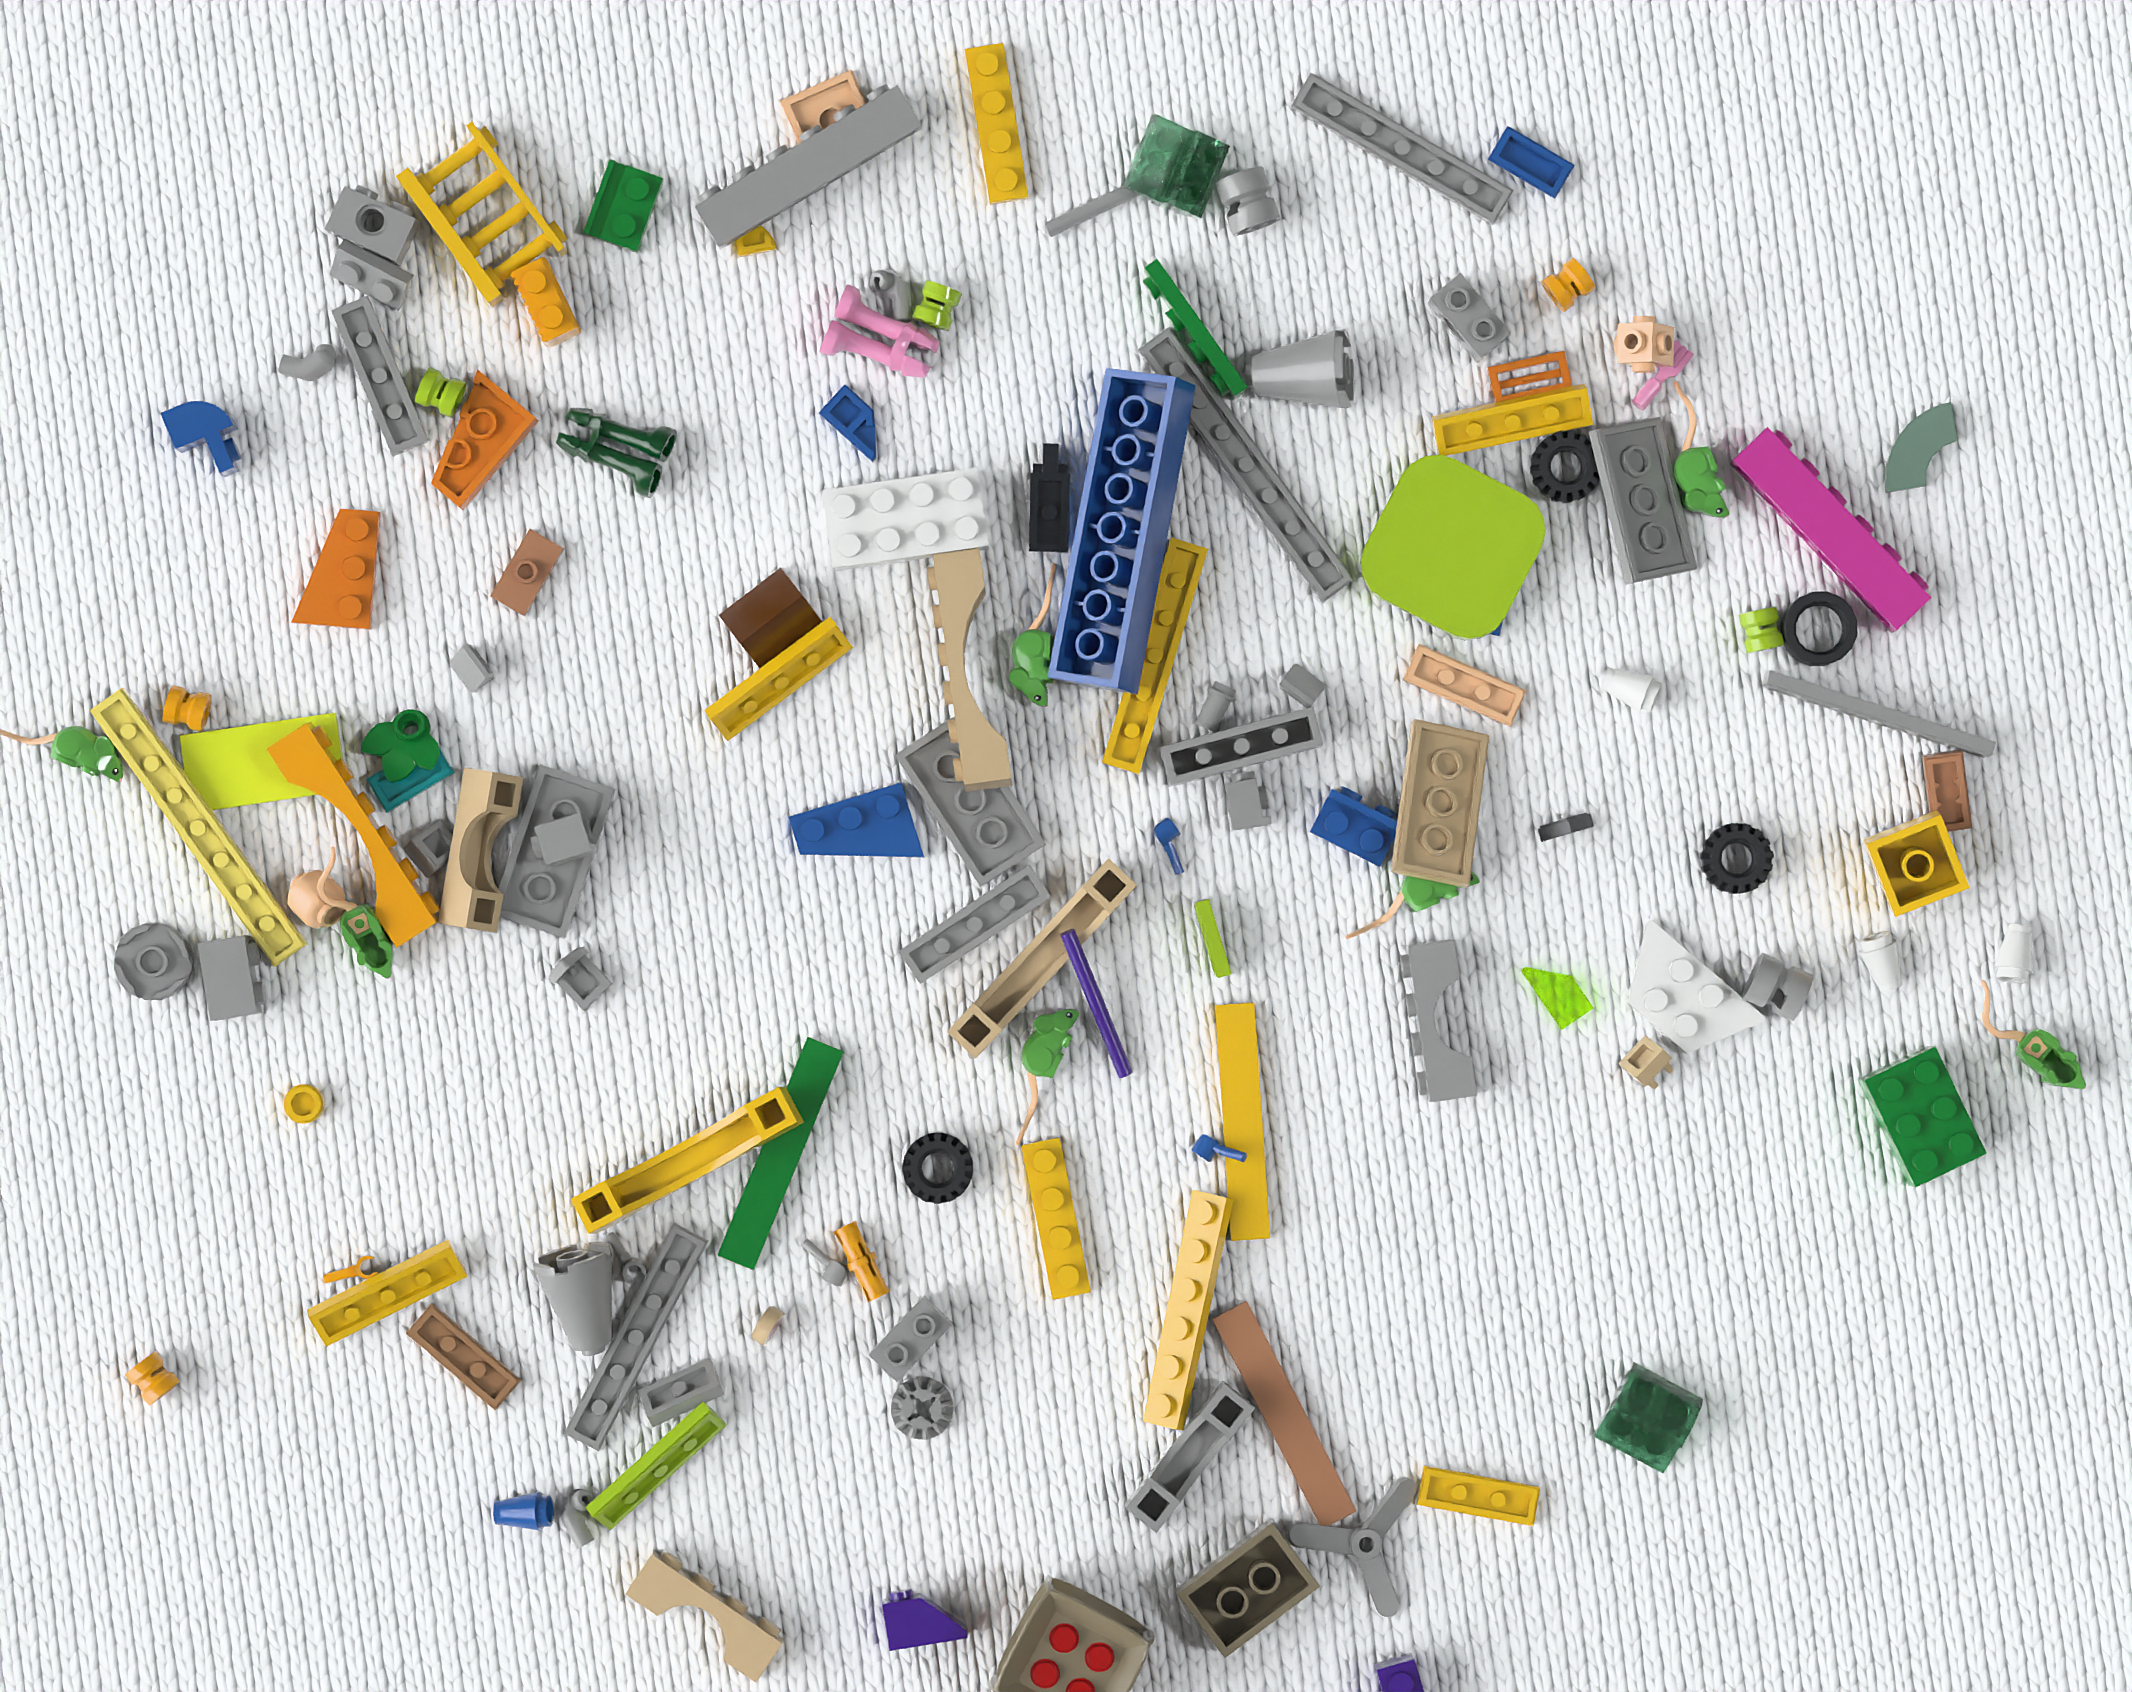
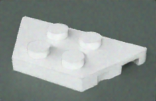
M1652 919L1647 921L1626 1003L1684 1053L1688 1054L1762 1023L1766 1019L1764 1015L1746 1000L1742 999L1736 991Z

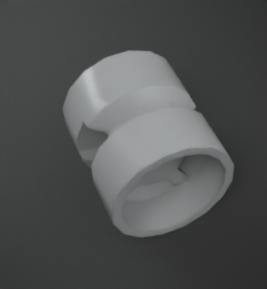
M1262 166L1237 172L1215 183L1222 205L1229 206L1230 208L1226 217L1233 236L1254 232L1270 226L1281 219L1274 198L1267 197L1266 195L1270 186Z
M1763 952L1749 975L1742 999L1760 1007L1769 1004L1772 1007L1773 1013L1794 1021L1808 996L1814 975L1795 966L1787 970L1784 968L1783 961Z

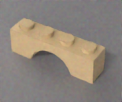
M464 768L438 923L497 933L504 894L497 888L492 878L491 852L500 829L509 820L517 817L523 777Z
M664 1550L660 1555L654 1551L625 1595L656 1616L673 1607L683 1605L699 1607L709 1612L719 1622L724 1632L726 1648L723 1661L756 1683L784 1642V1638L779 1635L781 1628L765 1617L758 1621L746 1612L749 1607L736 1597L729 1595L725 1599L713 1591L716 1585L702 1574L696 1573L693 1577L682 1570L681 1567L684 1563L671 1553Z

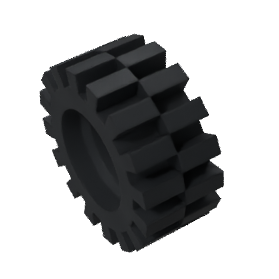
M1561 430L1550 436L1548 435L1536 447L1530 460V474H1532L1534 486L1539 488V493L1544 497L1548 496L1554 502L1571 503L1572 501L1584 498L1597 486L1600 477L1591 441L1587 439L1588 436L1583 433L1577 434L1573 430H1568L1567 432H1562ZM1571 452L1579 458L1581 472L1575 480L1564 482L1553 475L1551 462L1558 453Z
M1731 823L1714 830L1702 845L1703 850L1700 852L1699 858L1702 861V866L1700 867L1702 873H1705L1707 877L1706 880L1719 891L1728 892V894L1746 893L1757 889L1760 884L1767 880V875L1773 868L1772 858H1774V853L1770 849L1769 845L1771 843L1769 839L1765 838L1762 835L1763 832L1758 828L1755 829L1746 823ZM1732 843L1743 844L1751 853V864L1741 874H1733L1727 871L1722 864V853Z
M934 1132L921 1136L910 1145L905 1153L902 1165L905 1184L914 1195L925 1202L941 1204L955 1200L965 1192L973 1176V1159L969 1149L960 1139L948 1133ZM936 1152L946 1154L952 1160L954 1167L950 1179L939 1184L932 1183L926 1179L922 1170L925 1158Z

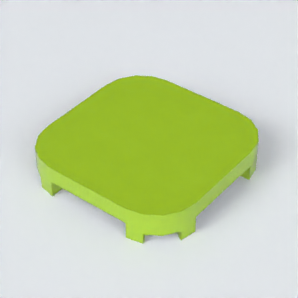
M1440 454L1424 456L1411 463L1401 475L1367 540L1360 561L1362 578L1369 592L1379 600H1383L1446 632L1451 637L1464 641L1481 639L1494 632L1505 619L1542 548L1546 534L1544 517L1537 504L1526 495L1454 458Z

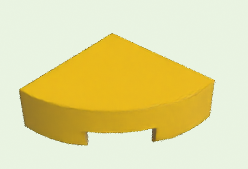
M762 225L735 241L739 258L777 250L774 239Z

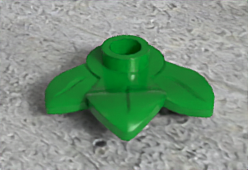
M414 709L400 712L392 722L376 724L367 733L361 745L362 753L382 756L383 772L390 783L406 779L414 771L416 765L425 770H433L440 755L439 745L430 735L431 725L429 719L424 713ZM409 726L418 727V731L414 734L408 735L405 733L406 728Z

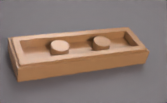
M434 1303L430 1304L406 1332L409 1337L494 1410H497L522 1381L519 1376Z

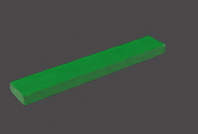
M807 1037L786 1087L804 1123L762 1145L717 1256L751 1270L755 1269L844 1051Z

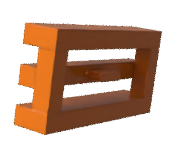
M1565 351L1487 368L1494 403L1572 386ZM1558 362L1559 369L1504 381L1498 380V374ZM1558 377L1562 378V383L1505 396H1502L1501 390Z

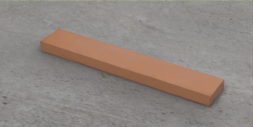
M1247 1300L1212 1318L1319 1525L1330 1526L1356 1512L1355 1506Z

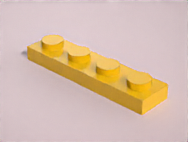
M1004 43L965 49L990 205L1029 199Z
M1585 384L1431 416L1437 453L1443 456L1548 435L1561 430L1566 431L1593 425L1588 390Z
M828 617L704 711L728 742L851 650L853 646L833 619Z
M1060 1137L1021 1145L1052 1300L1089 1293L1091 1289Z
M447 1239L307 1309L308 1318L327 1347L466 1278V1269Z

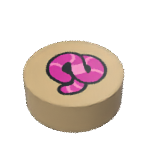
M769 1306L751 1334L752 1339L765 1346L777 1330L785 1313L775 1306Z

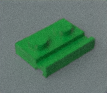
M609 159L583 233L638 254L664 179Z

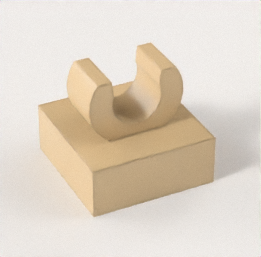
M1646 1035L1618 1063L1643 1086L1649 1085L1654 1089L1659 1085L1653 1078L1662 1069L1669 1074L1673 1071L1671 1064H1669L1672 1057Z

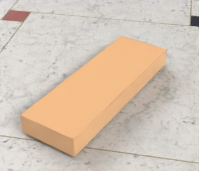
M1421 644L1417 645L1403 677V681L1509 727L1512 726L1527 691Z

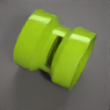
M926 280L922 289L923 301L920 305L916 306L912 318L933 328L949 331L953 321L951 317L952 309L958 306L962 293L948 286Z
M429 367L417 390L415 403L424 407L432 405L438 408L441 414L452 418L463 399L467 383L457 378L451 380L445 378L441 371Z
M1777 607L1738 615L1740 626L1745 629L1747 635L1744 641L1746 654L1785 645L1783 635L1777 630L1776 622L1779 619Z

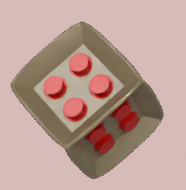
M1047 1575L1045 1582L1031 1600L1003 1653L997 1672L990 1680V1690L993 1692H1130L1144 1665L1149 1647L1155 1640L1154 1632L1151 1629H1147L1130 1615L1087 1591Z

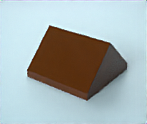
M781 567L719 614V617L759 668L763 667L823 622Z

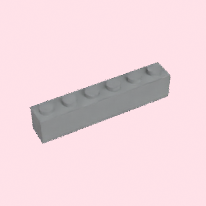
M885 84L867 95L870 102L858 109L853 104L847 106L833 115L835 123L823 130L819 124L799 136L802 141L800 144L790 150L786 145L775 149L765 156L768 163L756 170L752 165H749L732 176L733 184L723 190L716 185L699 195L698 198L701 203L696 205L695 209L719 249H723L740 237H743L920 131L922 125L899 86L896 85L889 89L888 85Z

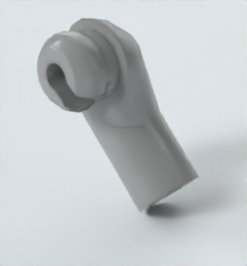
M320 344L317 346L316 351L305 359L283 354L278 373L305 381H316L332 370L335 365L336 351L331 345Z
M576 1489L571 1492L561 1513V1521L577 1549L594 1540L585 1523L589 1513L585 1507L594 1498L592 1493L586 1489Z

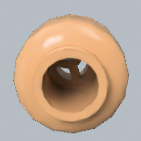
M312 870L297 875L292 880L288 893L287 904L290 909L307 926L312 928L330 927L336 924L345 912V909L323 902L319 896L317 885L320 876L324 872L322 870ZM329 875L324 886L326 894L330 898L346 901V893L343 888Z

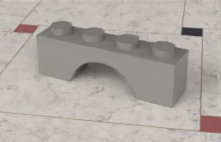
M1455 939L1405 946L1406 954L1400 955L1402 977L1410 978L1412 993L1405 994L1408 1017L1416 1018L1418 1031L1411 1033L1414 1057L1421 1056L1423 1071L1417 1072L1419 1094L1427 1095V1101L1430 1103L1477 1096L1472 1057L1460 1054L1449 1048L1440 1038L1434 1020L1435 1007L1440 995L1449 985L1460 979Z
M1222 1381L1125 1503V1508L1157 1533L1182 1502L1184 1496L1221 1448L1231 1440L1254 1411V1405L1226 1382Z

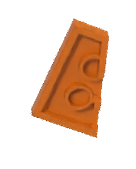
M477 370L473 379L474 385L467 402H464L459 413L460 419L452 439L448 440L431 481L435 488L463 511L539 421L479 370Z
M339 509L291 623L371 630L380 512Z

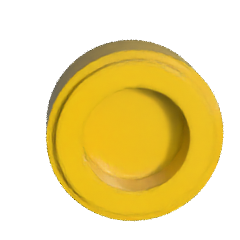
M310 1084L294 1086L287 1092L284 1099V1110L287 1116L294 1122L301 1124L317 1120L322 1115L325 1107L323 1094L318 1088Z

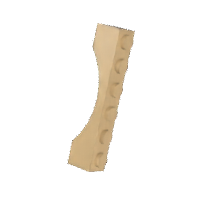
M980 548L933 554L934 566L927 567L930 591L937 590L939 604L932 605L935 629L943 628L944 643H937L940 667L948 666L950 681H944L942 684L945 705L953 704L955 719L947 721L950 742L959 744L960 758H953L956 782L964 781L965 792L1012 786L1006 739L990 725L979 710L969 689L965 673V648L968 631L976 610L986 596Z
M1108 858L1014 961L953 1024L947 1033L976 1059L1067 962L1069 956L1060 934L1067 930L1075 929L1082 945L1134 890L1137 884Z

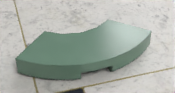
M1951 402L1935 406L1913 419L1899 434L1886 462L1884 475L1885 493L1926 486V470L1932 457L1943 446L1958 441Z

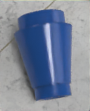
M539 1491L502 1501H495L493 1506L494 1522L496 1525L542 1531L544 1527H551L553 1524L554 1506L552 1497L550 1495H543Z

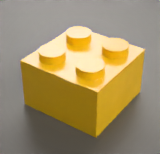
M1937 810L1863 839L1891 912L1895 917L1970 888L1942 816Z

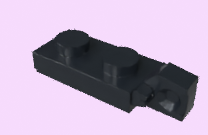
M1043 443V464L1033 463V473L1030 475L1029 552L1068 553L1070 473H1068V464H1058L1059 444Z

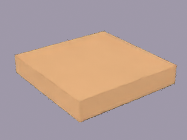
M852 69L780 101L799 144L802 142L799 137L801 134L818 124L823 130L835 123L833 115L847 106L853 104L858 109L866 104Z

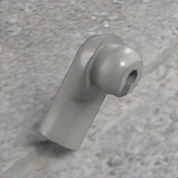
M889 269L874 271L870 277V286L873 290L892 301L893 319L897 321L913 320L909 283Z

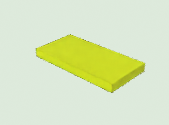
M337 713L180 735L184 771L212 811L316 796L318 794L307 788L289 783L267 751V748L304 724L312 722L314 727L321 725L330 737L333 745L328 748L335 759H343Z

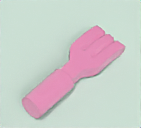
M1675 340L1674 366L1658 367V373L1654 378H1650L1634 397L1632 403L1638 409L1644 411L1663 388L1662 383L1667 378L1677 376L1694 356V353L1687 350L1684 345L1681 346L1678 340Z

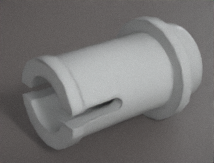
M1215 681L1212 687L1208 686L1207 690L1210 693L1198 718L1194 722L1214 733L1218 732L1220 723L1230 703H1235L1236 701L1233 698L1236 690L1218 681Z

